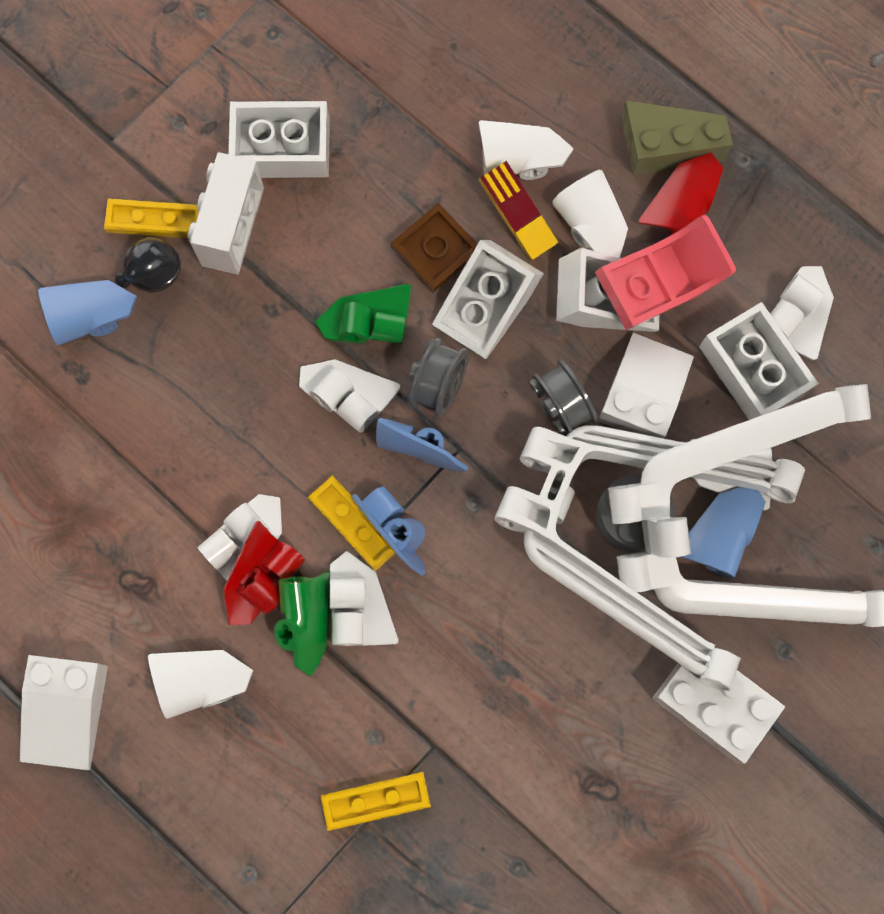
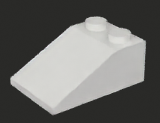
M480 240L432 325L487 359L529 300L544 273L493 241Z
M579 248L560 258L556 321L581 327L625 330L595 274L601 267L621 258L584 248ZM659 315L629 330L659 331Z
M633 333L598 422L618 430L664 439L678 406L694 356Z
M28 655L22 688L20 762L90 770L108 669L107 665Z

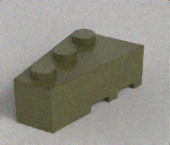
M633 101L625 102L621 122L632 175L676 169L680 163L711 152L719 162H725L733 146L726 115Z

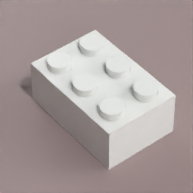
M327 101L230 102L229 155L256 161L261 178L329 177L330 118Z
M218 152L215 163L209 164L206 175L207 189L205 193L202 192L199 196L197 204L199 215L196 223L193 222L189 228L188 241L201 266L239 275L264 191V185L256 161Z
M762 302L706 335L699 346L748 420L792 405L808 395L819 384Z
M677 663L652 700L734 763L745 764L785 706L738 670L736 671L730 691H722L705 685L699 680L700 675L689 671Z

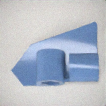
M109 280L44 287L38 290L49 331L57 346L82 338L87 334L103 336L114 332L119 327L117 321L130 317L137 299L136 295Z
M383 418L378 419L376 428L377 447L416 457L426 464L452 471L468 470V466L458 461L445 450L442 434L438 430L424 428L415 436L414 426L388 419L384 420ZM433 440L435 445L429 443V441Z
M384 486L372 491L363 501L354 493L352 496L354 504L397 555L410 568L423 576L426 573L424 562L415 553V550L425 539L426 533L423 524L417 519L400 518L404 508Z
M740 487L718 494L688 532L691 554L680 557L706 565V569L716 575L734 579L745 547L752 541L766 503L758 490Z

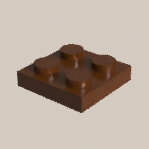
M440 203L436 204L391 242V248L433 293L465 267L477 246V242Z

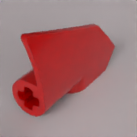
M711 152L680 163L640 217L638 224L670 229L671 236L698 217L706 215V213L708 214L724 169L714 154Z
M261 521L254 523L223 588L228 625H251L259 613L267 614L275 609L280 603L279 580L293 577L305 561L304 557L290 545L278 541Z

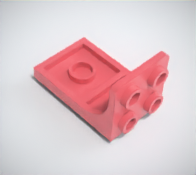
M703 215L666 239L598 269L595 274L625 330H629L699 297L735 274L736 267L708 216Z

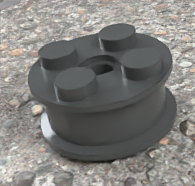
M439 338L435 340L429 339L421 362L416 360L409 374V379L413 381L407 395V402H410V406L414 408L420 405L435 410L437 417L443 418L453 405L462 385L468 365L469 351L462 348L458 352L443 346V341Z
M562 359L556 361L557 367L542 376L536 373L533 374V379L528 382L537 398L542 397L543 400L538 402L546 418H554L553 425L558 434L567 436L575 428L589 421L594 424L597 423L598 417L589 397L572 370Z
M642 474L621 477L612 483L609 488L641 483ZM607 489L599 499L596 510V519L600 532L616 548L629 552L645 550L642 521L625 524L612 523L609 491ZM670 494V517H675V505Z

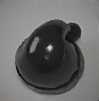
M146 237L134 242L125 256L124 270L119 271L115 275V283L122 288H127L132 284L137 289L148 293L161 292L170 287L181 270L179 254L172 245L161 239Z

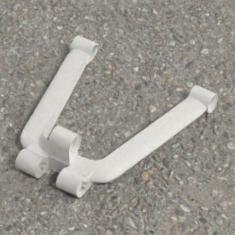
M860 384L837 387L835 391L814 396L667 449L654 456L646 464L642 472L641 483L608 488L612 523L625 524L642 521L645 552L625 554L617 557L619 580L636 592L654 589L658 599L664 606L673 611L686 614L862 624L867 627L884 626V590L848 592L684 579L680 574L676 557L691 554L687 518L670 517L671 490L677 482L837 423L871 419L868 385Z
M597 425L577 427L571 433H568L567 436L542 427L532 428L520 456V461L531 469L549 474L539 496L518 487H508L494 520L507 529L524 533L526 554L540 570L689 671L700 675L699 680L705 685L722 691H730L741 659L740 657L728 651L715 648V644L706 641L563 542L556 532V524L563 523L575 491L569 484L583 461L599 459L645 468L646 464L654 456L662 451L684 444V442ZM749 455L691 476V478L758 490L775 501L793 503L795 502L805 469L801 464L792 460L778 459L774 462Z

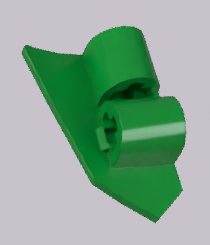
M403 284L340 297L315 323L325 340L355 344L376 340L403 344L411 285Z
M325 571L314 578L291 577L279 580L281 613L285 614V619H281L276 623L274 628L275 639L282 649L294 651V667L309 677L314 673L327 648L330 571Z

